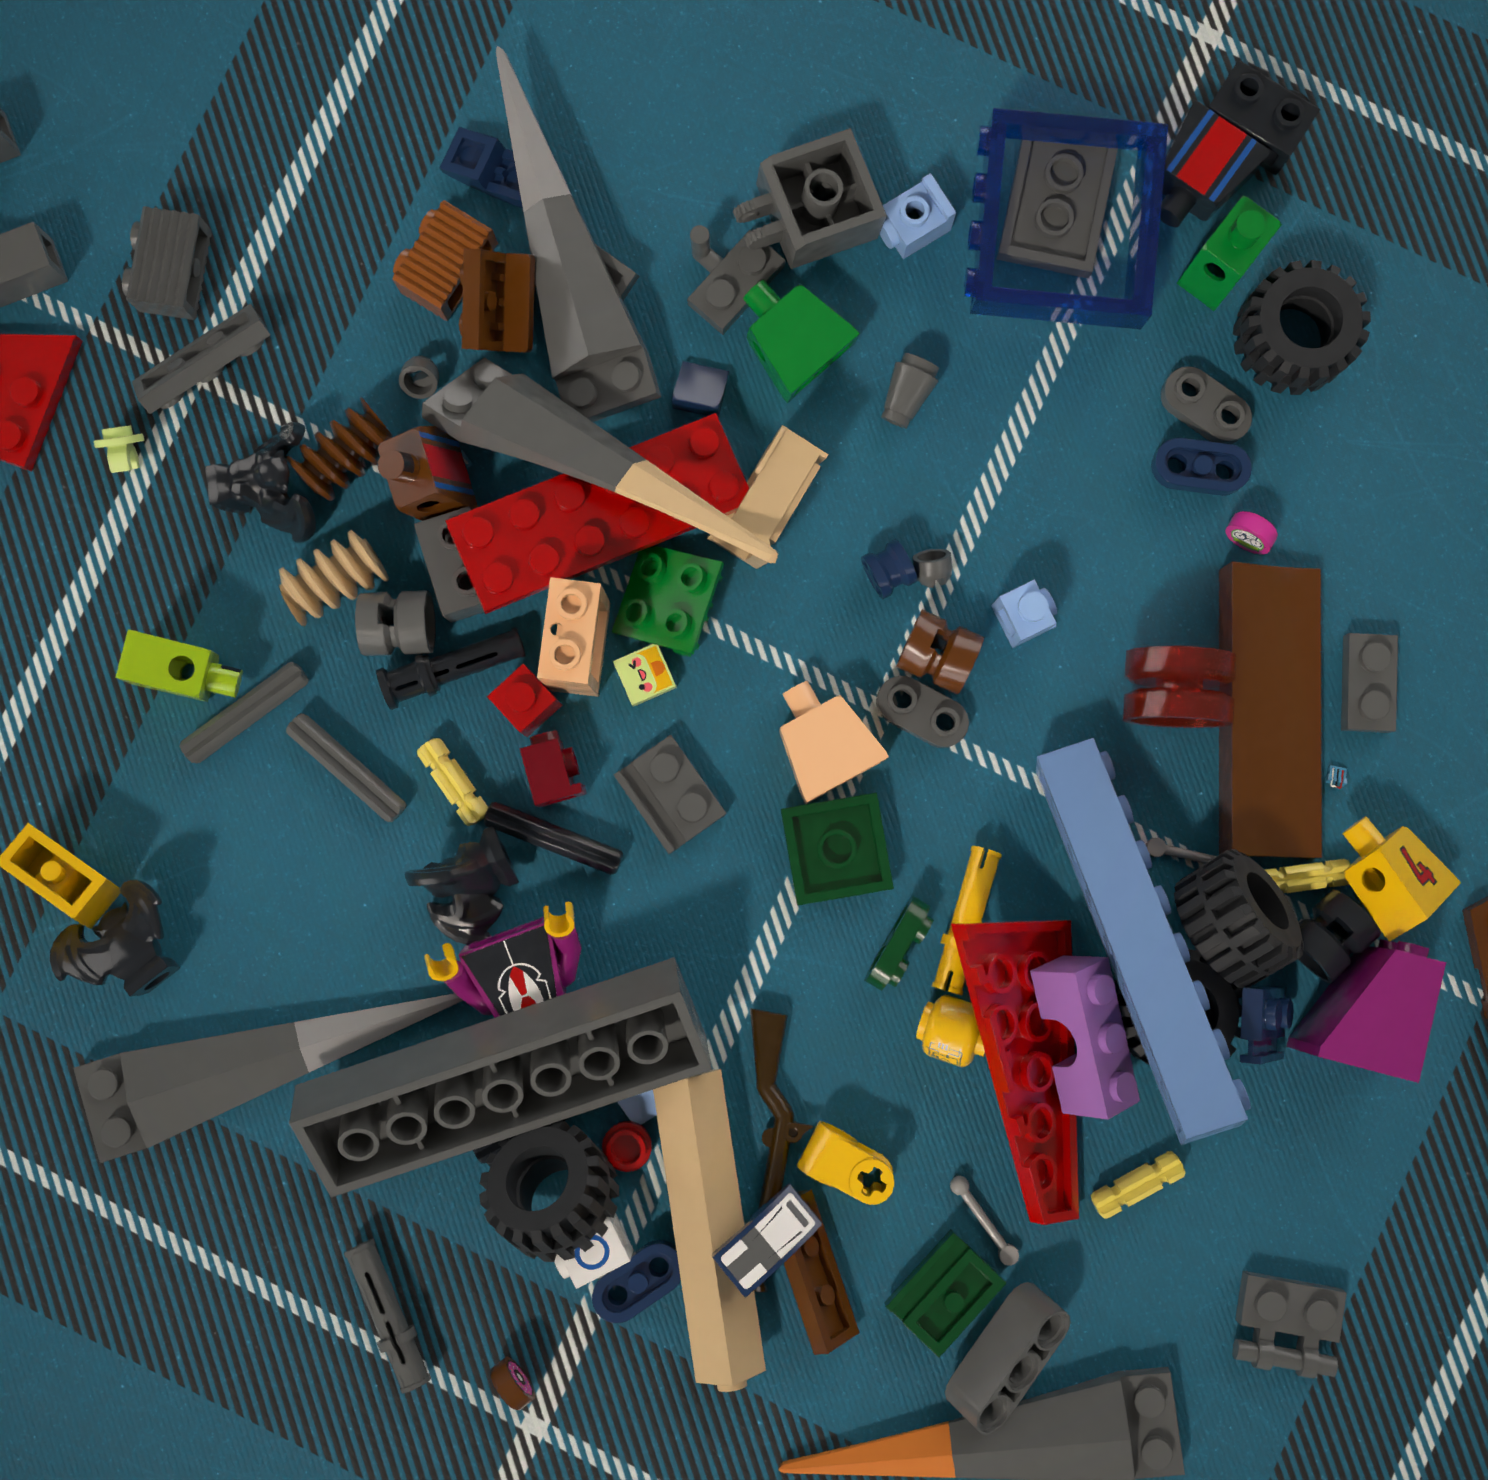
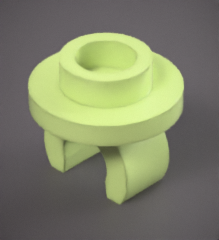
M131 425L102 429L103 439L94 440L95 448H108L107 459L111 473L140 468L138 454L133 443L145 441L143 433L133 434Z

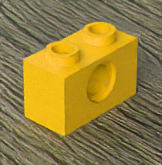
M29 823L0 855L1 868L89 929L93 928L121 893L117 885Z

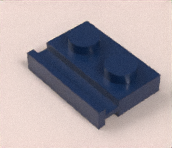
M1257 986L1243 988L1241 1039L1248 1040V1053L1240 1054L1241 1063L1261 1065L1284 1059V1051H1277V1038L1285 1037V1028H1291L1294 1014L1293 1001L1286 998L1287 987Z

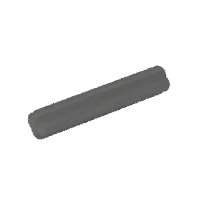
M289 662L183 739L179 744L182 753L192 763L202 762L306 686L309 682L307 675L298 664Z
M300 713L288 724L286 733L387 822H393L403 813L407 806L406 802L308 715Z

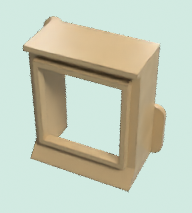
M782 425L747 480L749 490L736 512L727 516L771 547L772 544L776 543L821 467L819 464L829 454ZM711 534L707 537L710 541L756 569L768 563Z

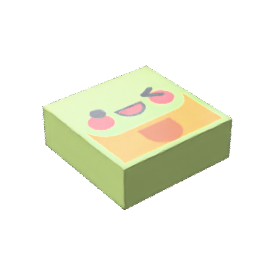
M651 644L613 661L633 707L677 688L658 645Z

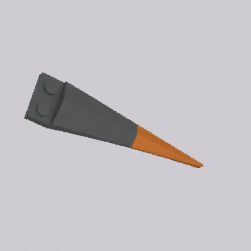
M1168 1367L1117 1371L1022 1400L1002 1427L988 1435L981 1434L965 1417L864 1443L786 1460L778 1468V1471L782 1473L1015 1480H1135L1185 1475L1171 1372Z

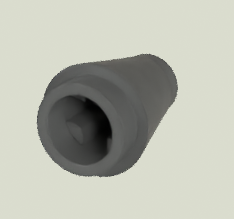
M904 353L901 362H895L881 418L896 426L907 429L910 421L913 420L939 382L935 378L939 367L921 357Z

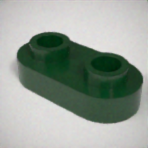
M914 896L909 899L871 964L864 979L865 982L881 991L887 984L894 987L898 985L910 963L903 957L912 941L920 944L932 926L934 919L927 915L930 905Z

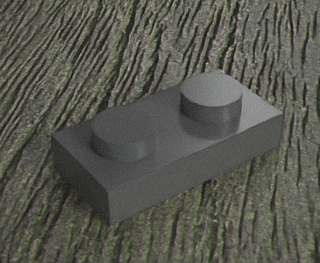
M1348 633L1343 636L1341 731L1396 732L1398 635Z

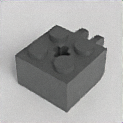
M851 128L769 156L760 163L756 185L761 196L742 202L733 210L737 223H745L769 215L772 223L752 230L745 235L744 241L748 250H756L780 242L790 269L878 239L887 216Z

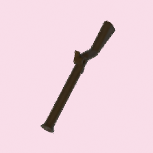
M750 1008L756 1088L760 1097L775 1117L773 1128H767L762 1133V1142L766 1147H769V1153L758 1207L760 1209L782 1190L790 1142L795 1143L799 1141L802 1135L813 1128L814 1125L794 1121V1113L790 1104L775 1084L788 1015ZM766 1281L759 1285L754 1291L768 1292Z

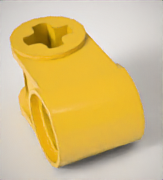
M824 1121L818 1122L796 1165L811 1178L827 1186L835 1187L868 1205L880 1204L886 1201L892 1194L895 1185L892 1165L883 1154L858 1142L848 1133ZM874 1167L879 1168L880 1180L883 1183L873 1182L870 1188L863 1185V1175L860 1172L870 1173Z

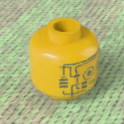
M949 995L941 996L935 1003L927 1002L916 1033V1039L922 1041V1047L926 1055L958 1067L968 1066L973 1061L975 1054L982 1057L985 1056L972 1003Z

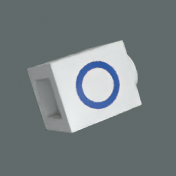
M616 1213L614 1218L606 1217L604 1224L608 1227V1230L603 1237L596 1233L590 1239L594 1246L584 1252L578 1247L574 1250L575 1258L566 1261L558 1254L556 1255L554 1263L560 1275L564 1279L570 1276L576 1289L631 1261L634 1250Z

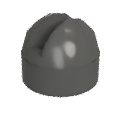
M413 356L406 361L399 375L401 389L407 395L417 399H425L432 396L439 382L437 366L430 358L424 356ZM421 370L414 377L410 376L411 373Z
M930 549L915 554L913 556V566L918 581L929 588H934L935 580H937L939 585L946 584L952 575L951 552L945 549Z

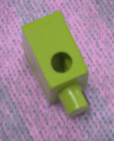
M128 629L115 678L136 686L208 702L211 692L236 698L241 685L243 670L218 664L219 655L212 650ZM187 664H193L195 668L194 674L189 679H183V668Z

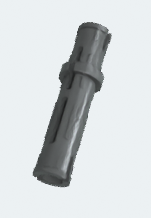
M374 1239L367 1240L345 1251L344 1255L348 1259L363 1300L381 1340L377 1342L378 1348L381 1353H387L401 1387L400 1391L404 1394L424 1385L431 1380V1376L427 1372L414 1337L417 1336L414 1325L408 1326L393 1286L375 1247Z

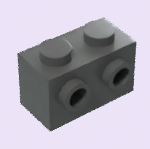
M470 506L414 524L442 616L450 623L484 613L445 520L472 510Z

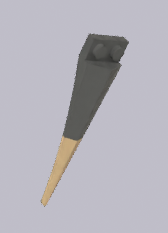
M484 357L422 403V418L460 442L529 461L608 489L686 522L768 563H776L778 553L775 549L523 373L512 375Z

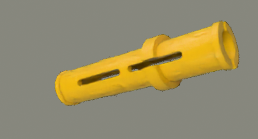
M971 846V854L951 924L982 923L999 859L1002 857L1001 853L988 849L984 867L981 869L985 850L983 847ZM950 925L948 934L943 933L940 943L945 946L935 980L932 982L931 987L945 991L950 973L953 971L948 992L962 996L965 976Z

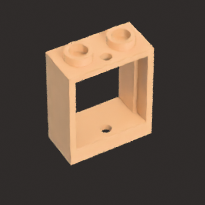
M550 577L537 678L551 691L599 697L611 604L601 583ZM557 624L556 635H553L551 627Z

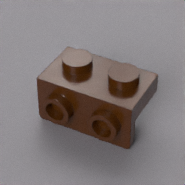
M464 249L463 264L460 269V281L463 286L462 313L459 318L462 349L530 353L533 350L535 257L531 254Z

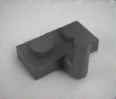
M698 225L692 228L690 232L692 256L710 274L687 298L688 306L724 335L749 307L743 300L747 292L763 279L769 285L785 267V259L770 246L748 250L744 241L745 235L723 259L710 248L708 229Z

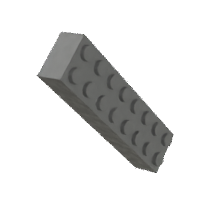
M673 957L295 1085L289 1124L330 1197H334L710 1071L712 1066L706 1033L676 959Z

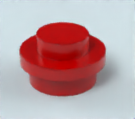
M622 1121L613 1125L605 1134L602 1143V1151L607 1156L608 1161L616 1170L631 1172L641 1168L648 1161L652 1150V1141L647 1130L642 1125L632 1121Z

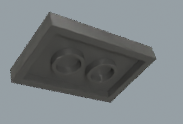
M1027 117L996 259L1089 279L1093 272L1120 136Z

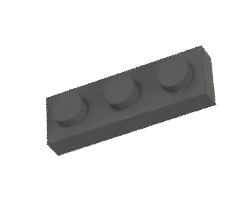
M251 303L132 381L138 401L149 414L159 408L167 409L174 406L182 399L186 390L199 382L206 383L215 379L223 371L224 365L238 356L244 357L253 354L263 345L264 339L269 337L270 333Z

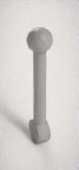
M1152 838L1146 843L1148 852L1152 857L1166 854L1205 864L1217 857L1166 845L1165 841L1161 838Z
M963 1176L954 1177L950 1183L951 1191L956 1195H961L998 1247V1256L1001 1262L1008 1266L1014 1265L1019 1259L1016 1247L1005 1242L969 1191L968 1180Z

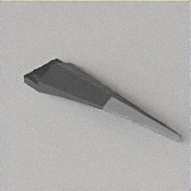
M497 46L496 57L531 255L535 257V281L552 378L556 381L561 400L590 421L595 422L662 396L649 353L569 191L508 56L503 49Z
M449 994L131 1050L74 1067V1073L99 1162L103 1163L154 1146L463 1000L456 994Z

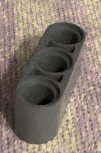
M1026 1282L1014 1288L951 1376L946 1385V1399L981 1434L988 1435L997 1431L1010 1417L1065 1338L1071 1323L1069 1314L1034 1283Z

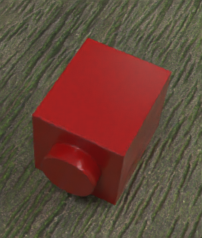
M524 664L519 666L487 696L509 722L527 738L562 706L559 700Z

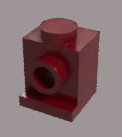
M557 730L532 736L529 738L530 746L519 748L535 806L544 807L587 795L585 785L581 783L574 784L572 778L573 776L580 775L573 747L564 748Z

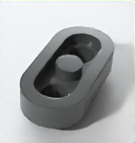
M1181 367L1175 370L1166 379L1161 388V401L1165 409L1210 442L1233 444L1244 436L1251 426L1252 413L1248 404L1241 397L1198 368ZM1189 383L1193 385L1196 395L1192 397L1185 395L1182 391V384ZM1230 411L1235 417V423H1225L1221 418V412Z
M893 677L882 685L877 694V709L884 720L934 747L948 748L954 746L964 738L968 731V715L958 702L911 677ZM903 691L909 695L911 702L907 708H899L894 704L893 695L896 692ZM947 714L952 718L953 727L950 731H942L937 727L936 718L938 715Z

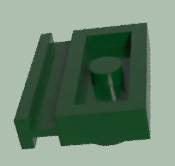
M950 1229L884 1303L890 1312H893L915 1336L940 1358L1007 1283L1001 1275Z

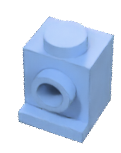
M931 173L923 177L922 182L882 205L887 216L880 231V236L888 248L892 249L895 247L901 257L905 259L951 231L956 211ZM916 210L920 218L911 219L907 214Z
M1035 579L999 596L991 605L1012 648L1056 627V621L1053 616L1057 614V608L1054 600L1046 588L1039 589Z

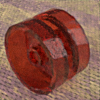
M1150 646L1126 650L1125 678L1134 684L1151 688H1139L1124 694L1123 721L1144 726L1173 728L1232 726L1234 724L1235 699L1224 692L1209 690L1208 688L1224 687L1235 680L1236 654L1226 650L1193 646Z

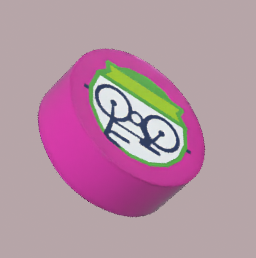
M1247 511L1235 513L1225 529L1227 537L1234 544L1254 554H1267L1278 537L1276 528L1271 522L1258 514Z

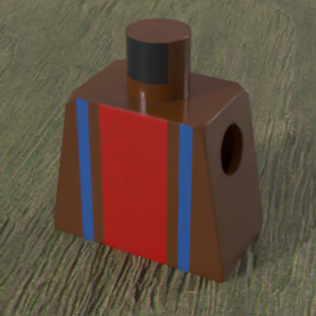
M419 426L379 444L380 458L378 460V470L382 477L387 479L394 504L399 511L424 521L468 506L472 510L478 508L458 440L436 426Z

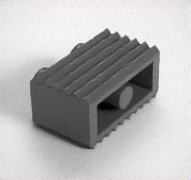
M144 206L142 208L140 222L135 221L133 223L130 233L131 246L135 250L132 267H127L122 276V290L126 300L139 312L191 320L197 318L198 302L200 300V292L202 291V282L204 281L203 274L205 273V265L207 263L206 256L209 254L208 247L210 246V237L212 236L211 229L199 215L195 213L189 214L184 211L161 210L156 207Z

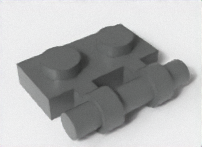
M1243 1271L1235 1320L1240 1325L1254 1327L1252 1341L1234 1340L1233 1358L1251 1362L1253 1368L1270 1371L1275 1366L1295 1370L1297 1376L1315 1379L1317 1374L1335 1377L1338 1370L1337 1358L1335 1356L1319 1354L1318 1348L1320 1340L1340 1343L1347 1293L1337 1287ZM1275 1331L1298 1335L1296 1349L1274 1346Z

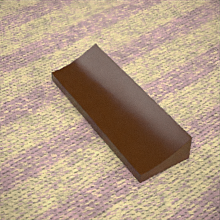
M1232 561L1219 570V855L1226 850L1236 849L1238 852L1252 857L1322 858L1321 569L1278 567Z

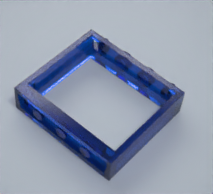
M993 108L988 125H980L979 139L976 146V156H984L983 173H975L972 190V203H980L979 218L978 220H971L968 234V250H976L974 268L967 267L964 279V297H971L970 314L1141 330L1152 316L1168 124ZM1005 138L1137 150L1124 299L992 287Z

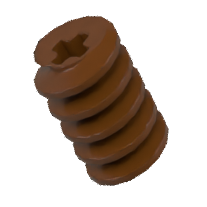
M362 397L360 401L364 410L363 415L349 407L345 410L349 426L345 427L333 419L330 422L334 434L332 439L320 432L314 434L319 447L317 451L305 444L299 446L304 459L302 463L288 455L286 456L288 462L316 494L329 501H333L336 498L331 483L334 482L342 488L348 489L351 485L346 472L349 470L359 477L366 475L361 460L364 458L374 465H378L379 455L376 448L381 442L392 438L391 432Z

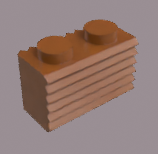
M443 200L438 209H431L422 219L419 227L420 236L415 241L413 248L410 250L408 248L404 249L397 257L393 267V281L404 296L409 297L412 301L417 302L436 316H440L443 320L448 321L463 298L460 269L463 264L464 249L494 251L498 242L493 229Z

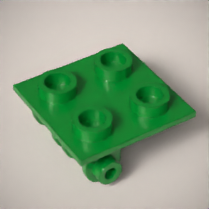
M651 546L639 551L612 633L670 648L679 655L691 658L695 650H699L698 640L704 623H708V610L713 609L714 604L711 601L717 583L722 582L723 577L720 574L724 563L658 546Z

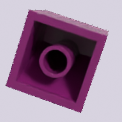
M1380 939L1378 947L1369 946L1362 954L1354 953L1351 956V965L1335 981L1330 983L1291 1033L1286 1047L1317 1057L1419 1083L1446 962L1428 958L1429 948L1402 941L1396 943Z

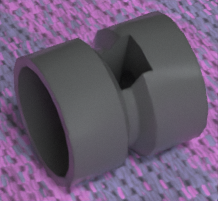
M428 590L402 591L397 599H393L388 592L360 593L356 601L355 627L361 654L363 656L391 655L397 647L404 654L433 653L436 639V620L431 592Z

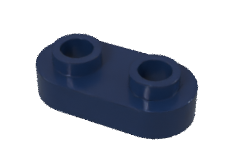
M1173 438L1166 441L1155 452L1151 463L1155 479L1166 488L1220 496L1230 495L1238 491L1248 482L1252 472L1250 458L1240 447L1232 444L1187 438ZM1169 459H1176L1181 463V473H1174L1169 469ZM1217 465L1225 466L1228 469V479H1221L1217 476Z
M665 1240L648 1242L633 1252L630 1262L599 1277L592 1293V1304L596 1313L607 1322L623 1323L632 1319L674 1290L681 1281L676 1246ZM656 1257H662L668 1262L669 1268L662 1273L655 1272L651 1268V1260ZM619 1285L624 1287L628 1296L622 1301L614 1300L609 1293L613 1286Z

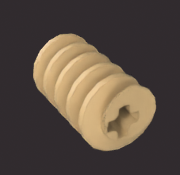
M350 530L347 532L350 547L346 549L335 539L330 541L333 554L330 558L319 549L313 550L316 564L313 567H310L301 558L296 559L298 575L295 577L284 567L279 569L281 579L279 588L289 610L301 626L304 627L307 624L306 611L315 618L323 617L324 608L322 601L332 609L339 608L341 606L339 591L351 600L356 599L358 596L356 582L366 590L374 589L373 573L378 575L383 581H389L387 572L371 545L354 531Z

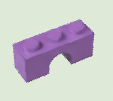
M1063 955L1031 970L1041 1019L1061 1022L1071 1032L1077 1046L1076 1054L1052 1066L1062 1113L1108 1120L1140 1102L1109 958Z

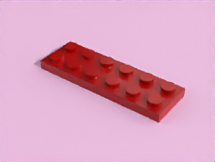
M716 413L629 447L726 516L736 512L749 490ZM564 473L445 520L485 614L548 589L550 577L573 579L696 528L659 510Z

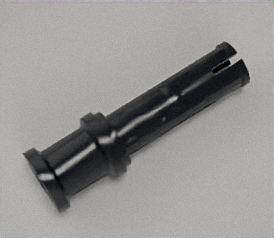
M515 627L508 632L430 658L428 654L417 655L412 663L389 671L383 667L376 670V675L384 699L389 709L393 710L399 707V702L424 693H427L429 696L436 695L437 691L441 690L440 685L520 657H526V652L518 630Z

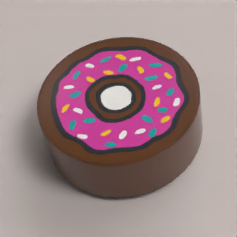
M506 1356L491 1368L490 1376L492 1383L509 1407L514 1410H521L535 1399V1391L529 1378L512 1358Z

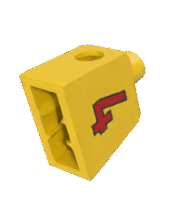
M1365 816L1342 833L1360 855L1344 870V876L1389 942L1427 920L1461 884L1458 878L1407 827L1401 826L1384 838L1368 817Z

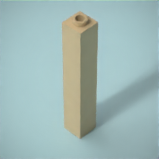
M714 1069L653 1089L695 1380L696 1383L717 1385L718 1391L732 1392L745 1388L747 1380L766 1371L755 1293L753 1291L745 1298L712 1258V1253L744 1226L721 1069Z

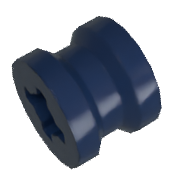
M896 539L888 542L885 550L878 554L869 552L861 557L867 577L881 599L891 596L893 589L901 584L910 586L918 581L910 558Z

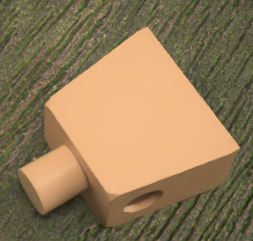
M808 680L782 694L796 719L781 726L779 732L805 804L889 758L886 750L841 695L821 704Z

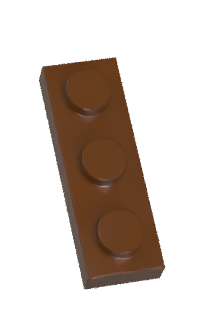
M812 1189L798 1191V1194L822 1222ZM822 1222V1225L784 1262L814 1355L829 1354L860 1333Z

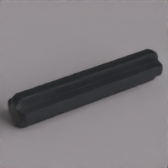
M498 802L490 804L484 817V824L487 827L493 825L497 831L610 875L616 874L623 859V852L621 850Z

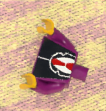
M569 901L565 902L566 913L561 916L552 915L549 912V906H544V917L464 946L458 954L460 961L456 959L453 946L450 943H445L442 945L445 959L435 961L430 958L429 954L424 956L428 974L433 980L444 981L458 997L481 1014L493 1015L494 1018L564 995L567 991L566 987L570 986L576 979L582 950L574 925L573 904Z

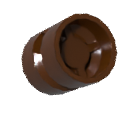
M922 609L906 641L896 667L920 678L927 673L931 674L933 684L959 694L978 657L984 637L961 626L952 631L948 629L947 620ZM935 649L942 650L941 654H938Z

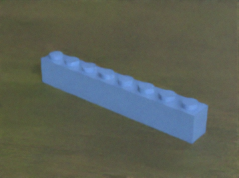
M1094 738L1037 756V777L1180 1144H1187L1241 1126L1248 1120L1245 1111L1251 1109L1249 1097L1241 1080H1232L1224 1061L1230 1059L1226 1040L1219 1029H1211L1204 1012L1210 1009L1206 991L1199 980L1192 982L1185 965L1186 962L1190 961L1186 942L1180 932L1172 933L1166 915L1171 914L1168 898L1161 885L1153 886L1147 869L1152 868L1150 854L1144 841H1135L1129 827V824L1134 822L1133 814L1125 795L1118 797L1111 782L1116 777L1115 770L1107 751L1099 753Z

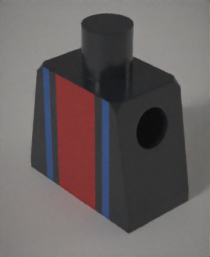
M1195 100L1181 123L1152 183L1156 190L1166 196L1156 209V215L1163 223L1171 227H1179L1189 212L1202 221L1209 220L1254 176L1271 151Z

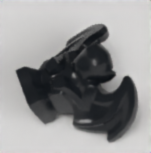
M289 422L282 425L281 431L257 447L253 452L254 454L248 458L235 460L230 465L212 464L206 466L210 505L220 510L237 514L247 513L250 511V507H254L259 512L262 523L292 534V539L295 543H304L314 535L316 521L311 504L306 497L294 494L290 499L287 494L290 470L285 458L291 448L298 446L303 439L305 433V426L303 424Z
M493 825L483 830L479 843L469 842L460 844L455 858H447L440 863L431 862L423 869L405 872L408 886H424L434 897L444 898L452 896L453 901L450 903H427V910L434 925L444 935L465 945L491 936L487 930L497 921L503 909L501 900L493 895L498 891L501 884L510 887L519 883L505 846Z
M138 879L124 882L120 892L128 900L129 907L127 902H124L121 907L119 906L108 911L101 918L98 925L93 926L92 930L100 938L99 940L88 942L84 936L85 926L81 923L72 924L65 928L57 936L50 950V964L55 977L59 981H63L67 975H70L89 984L104 985L107 977L111 974L124 980V989L131 997L150 993L178 971L180 967L175 960L162 956L161 945L157 940L164 938V931L158 910V905H162V899L154 888Z

